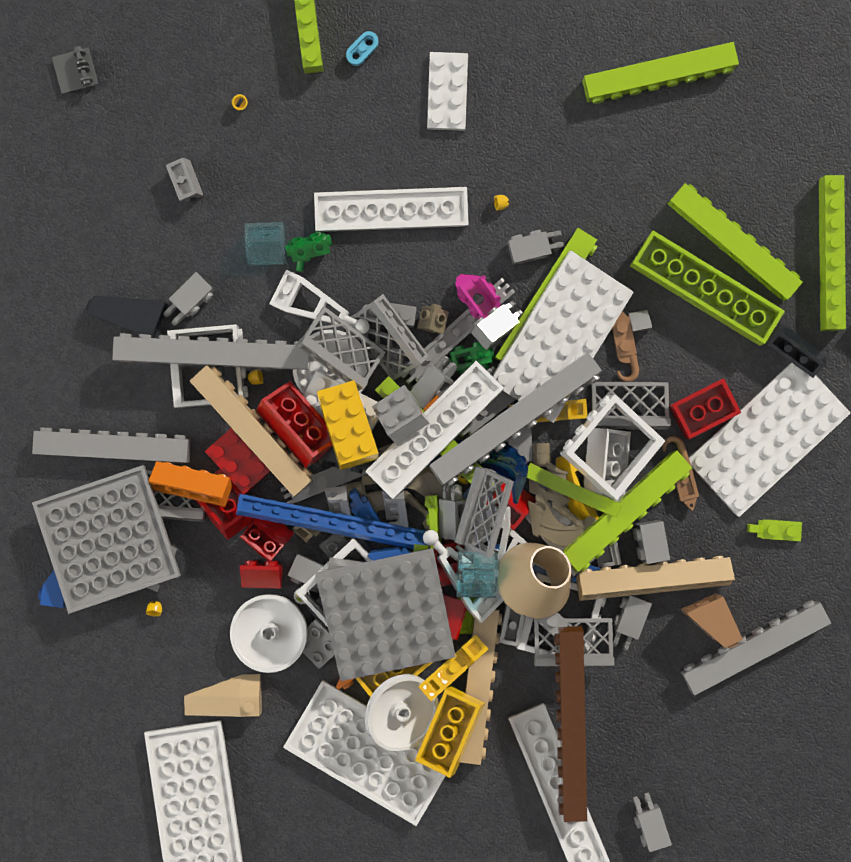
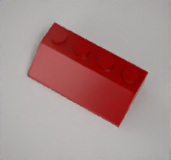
M290 381L261 400L256 412L306 468L319 460L333 447L325 420Z

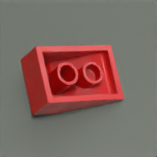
M219 469L218 471H216V472L214 473V474H216V475H218V474H224V475H226L221 469ZM232 481V489L225 507L196 500L227 540L256 519L236 515L238 498L243 493Z

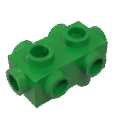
M316 232L311 234L310 237L293 238L285 248L287 256H292L293 262H297L296 271L303 272L305 261H310L313 257L330 253L329 246H332L330 235Z
M480 342L473 343L472 347L466 349L464 346L453 348L454 352H450L449 364L453 362L456 364L457 369L455 372L459 371V375L463 374L475 361L484 369L489 368L488 364L492 363V358H495L492 347L486 350ZM460 357L465 359L464 364L458 363Z

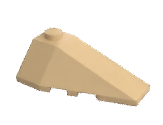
M241 674L185 695V715L260 716L262 713L261 674Z

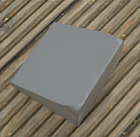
M647 310L628 313L632 332L652 328Z

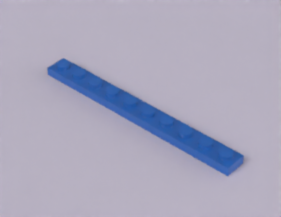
M240 494L238 498L236 515L414 549V544L427 545L423 541L425 530Z

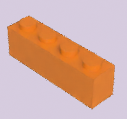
M156 461L149 478V484L154 491L224 507L232 489L230 478L224 474H211L206 470L198 471L188 466L180 467L166 461Z

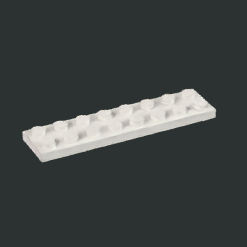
M467 187L314 193L316 232L468 226Z
M475 361L424 412L429 424L396 445L394 442L365 472L394 499L504 390V387Z

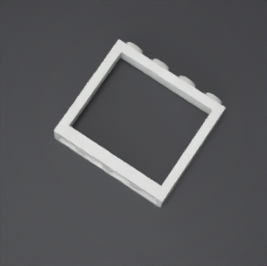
M236 324L167 331L170 339L177 340L178 336L190 337L233 333V342H236V339H243L242 329H239V326ZM170 364L174 408L211 405L206 399L184 401L181 364ZM236 367L238 396L241 394L246 398L248 397V388L244 386L243 379L247 377L246 368Z
M613 394L606 395L604 399L599 401L600 406L596 411L593 410L589 413L587 422L584 425L581 424L574 433L576 435L572 440L569 439L564 443L565 445L560 454L609 499L618 500L663 445L665 440L619 397ZM614 405L650 440L611 487L574 452Z
M355 538L333 557L343 559L355 548L367 562L373 561L368 557L369 553ZM329 562L326 563L318 572L328 570ZM314 575L296 593L327 626L324 610L307 593L317 584L316 576Z
M539 573L535 574L541 583L543 581L551 583L549 576ZM571 582L570 589L578 591L577 583ZM606 598L595 599L590 618H601L599 611L601 607H604ZM525 615L519 647H516L520 650L535 653V646L527 644L533 619ZM592 630L585 639L590 644H594L596 633ZM584 641V654H586L590 646ZM539 648V654H548L550 650Z

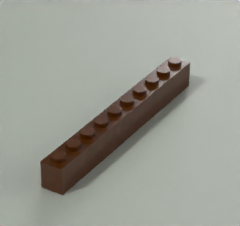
M582 626L558 627V633L554 634L555 645H558V653H555V664L559 665V672H555L556 684H559V691H556V703L560 705V709L556 710L557 722H560V728H557V740H560V747H557V758L561 759V766H557L558 778H561V784L558 785V796H562V803H558L559 815L563 816L564 822L587 821L584 631Z

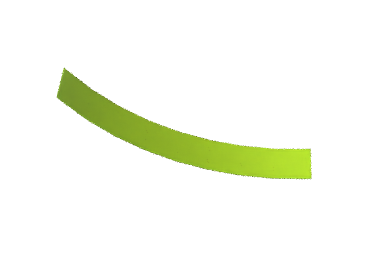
M532 463L529 464L526 470L527 478L583 504L617 517L622 503L578 486Z

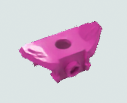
M461 274L456 278L457 295L463 303L467 304L469 312L474 318L480 319L483 317L485 319L488 317V312L494 307L500 308L501 297L495 294L496 289L491 283H487L484 275ZM475 294L483 296L484 301L482 304H476L473 301Z

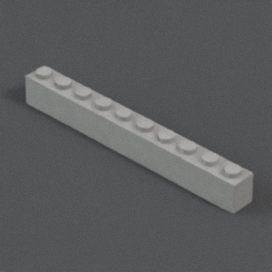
M120 333V337H114L113 360L120 362L309 370L310 356L296 346L298 341L294 342V345H286L287 341H275V344H267V340H255V343H248L247 339H236V342H228L227 338H217V341H209L207 337H197V340H190V337L178 336L177 340L170 339V336L159 335L158 339L146 334H139V338H134L132 334Z
M587 352L430 464V470L443 487L447 484L448 486L453 485L459 480L457 478L462 473L466 475L474 469V464L485 462L490 458L489 454L494 450L496 452L500 451L506 446L505 442L509 439L514 441L521 436L522 433L520 431L526 427L528 430L538 423L536 420L541 416L543 418L549 416L553 412L552 408L557 405L559 407L563 406L569 401V396L572 394L576 396L584 390L583 386L587 383H590V385L600 379L598 375L602 371L601 368Z

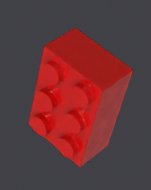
M724 378L669 405L685 439H691L741 413Z
M232 428L205 451L243 494L249 493L271 473L267 466Z

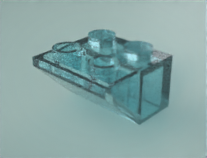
M283 222L244 223L248 265L286 264V234Z
M458 552L456 597L496 598L499 574L498 553H493L492 558H487L476 552Z

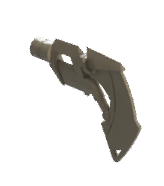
M550 443L532 444L533 464L538 467H545L546 471L567 480L566 474L568 472L550 463ZM529 479V492L535 495V503L528 501L532 533L536 537L540 535L552 543L567 547L597 520L588 516L582 521L564 506L569 502V497L548 487L546 491L539 486V483ZM547 501H552L551 507L575 524L565 526L559 522L552 514Z
M429 466L406 487L419 492L424 497L427 495H439V499H443V486L431 473L432 471ZM369 475L363 476L362 480L358 482L341 484V486L347 487L349 500H352L349 491L356 488L361 496L365 495L369 499L376 513L380 510H385L382 490L369 493L365 490V485L376 483ZM404 490L405 504L408 502L426 517L429 514L428 509L420 504L407 490ZM425 518L422 525L428 531L430 530V525H427ZM444 539L442 545H447L449 539Z

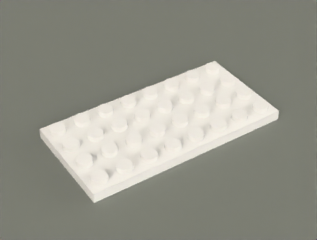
M571 250L568 251L492 377L504 387L503 392L520 401L587 352L594 358L632 296L633 291ZM557 405L552 408L553 412L546 419L554 423L564 405L561 407Z
M791 362L740 410V414L732 417L689 457L691 467L733 513L740 517L850 414V411L817 376L812 378Z
M322 680L283 748L417 826L444 780L445 775L415 761L422 742L405 751H389L379 746L370 737L366 729L365 711L367 705Z
M222 720L146 731L144 734L163 862H243Z

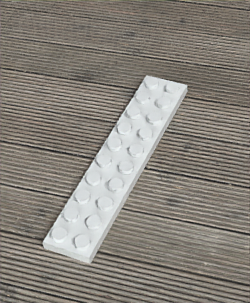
M544 703L508 717L567 861L610 862L588 808L587 821L564 822L563 816L559 815L558 803H562V796H558V785L561 784V778H558L557 766H561V759L557 758V747H560V741L557 740V733Z

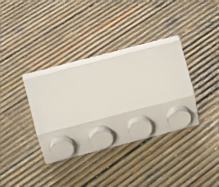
M594 428L588 435L586 464L612 487L628 467L631 432ZM584 476L585 489L607 497Z

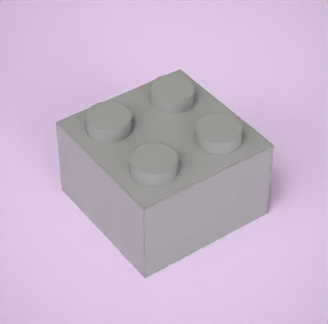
M405 385L372 406L386 433L396 445L429 424L414 396Z
M654 520L635 524V529L632 530L634 540L638 541L639 547L636 548L638 559H641V562L646 564L670 560L663 521Z

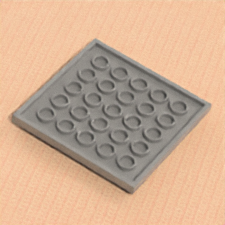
M145 465L32 502L68 614L181 576L152 487L149 484Z
M433 548L315 573L341 681L456 657Z

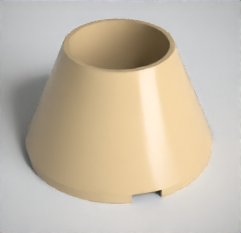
M523 543L508 550L498 564V575H496L497 586L503 600L513 611L520 615L532 617V619H543L554 615L563 608L570 594L571 565L569 559L561 550L537 543ZM532 563L541 565L548 572L551 586L541 583L536 578Z

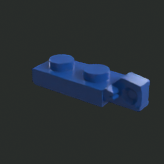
M356 488L349 491L352 499L349 503L355 517L382 522L365 495L361 496Z

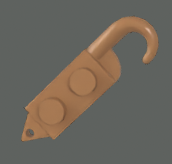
M622 311L611 330L617 358L622 363L631 364L632 374L629 377H624L620 371H617V376L623 382H632L639 375V366L630 316L627 317Z
M676 436L666 438L662 445L663 451H666L668 443H676L679 453L691 466L683 440ZM691 469L688 471L690 473L689 476L683 481H677L675 486L679 501H682L693 511L699 494Z

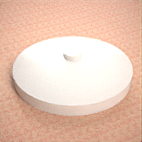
M323 330L325 340L334 339L333 330ZM337 330L338 338L347 337L346 332ZM320 331L309 336L314 341H321ZM352 338L353 349L362 348V344L356 338ZM348 339L339 340L341 351L350 350ZM335 341L326 342L327 350L330 353L337 352ZM363 351L354 352L356 363L365 362ZM350 353L341 354L345 364H352ZM311 356L309 370H293L294 380L303 395L316 371L342 384L346 383ZM366 364L357 365L358 373L364 377L367 373Z
M273 594L260 595L245 602L234 615L230 627L231 644L237 657L251 669L266 673L281 671L291 666L303 653L308 638L307 623L301 610L289 599Z
M411 674L398 675L383 682L370 697L365 711V725L370 737L382 748L389 751H405L417 746L424 740L439 705L438 697L430 701L418 688L425 681L424 679Z

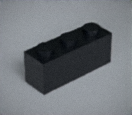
M781 322L767 340L768 346L812 378L826 365V355Z

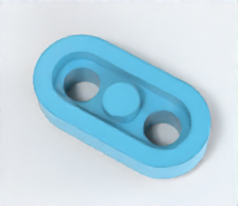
M370 31L364 32L348 48L346 52L347 61L353 66L363 64L378 47L377 35ZM370 40L373 43L372 45L368 46L366 45V42ZM354 54L360 56L358 59H353Z

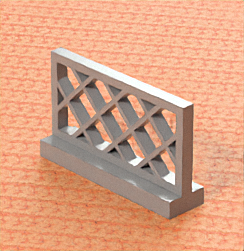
M384 294L351 316L354 319H365L368 323L369 321L376 323V330L369 328V331L362 335L369 339L368 333L376 335L375 342L373 343L381 349L387 350V357H382L379 364L393 381L414 367L416 368L429 357ZM370 308L377 315V318L369 316ZM381 325L386 327L388 334L380 332ZM380 336L388 339L387 345L380 344ZM392 340L397 342L400 349L392 347ZM369 349L373 356L376 358L378 356V353L373 349ZM391 352L399 354V361L391 359ZM404 356L408 357L412 363L411 365L403 362ZM391 364L399 366L398 373L395 374L393 372Z
M325 306L322 307L304 336L296 344L298 348L346 383L355 380L358 391L366 387L368 379L386 353ZM324 313L330 317L331 325L322 326L321 317ZM342 326L345 328L347 337L338 338L336 327ZM332 328L334 339L325 340L323 329ZM312 331H320L321 341H314L309 337ZM352 338L361 340L362 348L353 349ZM348 339L350 350L341 351L339 340ZM335 341L337 352L330 353L327 350L326 342ZM373 349L378 353L375 360L369 361L367 350ZM363 351L365 362L356 363L354 352ZM350 353L352 364H345L341 354ZM366 364L367 373L364 377L358 373L357 365Z
M595 382L591 385L592 411H596V408L600 405L599 403L596 404V399L598 401L602 400L596 394V387H604L609 392L607 396L615 394L613 391L617 387H623L628 393L621 400L623 401L630 394L637 401L630 409L633 410L638 404L643 406L647 412L639 417L653 430H668L670 428L668 382ZM636 387H642L647 392L641 399L632 392ZM656 387H664V395L660 399L652 393ZM648 395L656 401L651 408L642 402ZM659 404L664 408L665 416H657L652 410ZM615 406L609 410L595 427L601 429L640 430L626 416H619L614 411Z
M475 468L456 535V543L465 545L487 558H492L514 481L497 474L492 469ZM503 483H506L504 491L502 492L500 486ZM494 490L496 491L497 495L495 499H493L492 492ZM499 503V509L496 512L495 504ZM490 509L491 517L488 518L486 511ZM491 522L494 524L492 531L489 525ZM483 528L485 529L486 533L484 537H482L481 530ZM488 541L487 550H485L484 542Z
M146 470L147 475H151L152 471ZM154 492V496L160 493L165 499L163 503L158 505L162 519L205 522L206 514L203 509L192 508L189 504L192 499L188 498L186 500L184 497H181L184 503L179 507H174L169 501L176 495L166 498L162 492Z
M612 618L565 619L569 623V627L572 626L570 623H576L574 626L586 623L591 628L584 635V641L591 647L584 654V666H614ZM535 619L534 666H559L555 664V654H551L554 650L558 653L556 649L558 645L553 646L546 639L550 633L544 637L539 632L538 622ZM600 622H608V631L602 636L595 627ZM592 630L600 637L594 646L585 639ZM603 640L608 645L609 654H601L595 647ZM543 641H546L552 647L548 654H539V645Z

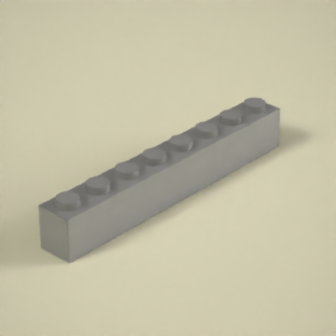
M40 427V431H34L32 454L190 463L191 440L186 439L185 435H174V439L167 438L166 434H155V438L147 437L148 433H136L135 437L128 436L129 432H117V435H109V431H98V434H90V430H78V433H71V429L60 428L59 432H52V428Z
M810 600L802 605L803 608L787 612L786 617L782 619H773L769 622V626L765 628L759 627L754 629L752 635L748 637L742 636L743 640L738 642L739 645L730 649L722 646L714 655L707 654L703 656L697 664L690 663L686 665L681 674L693 695H696L831 624L822 604Z

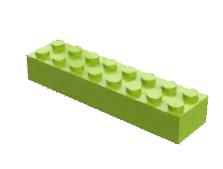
M653 230L630 264L631 268L759 346L766 343L785 312Z

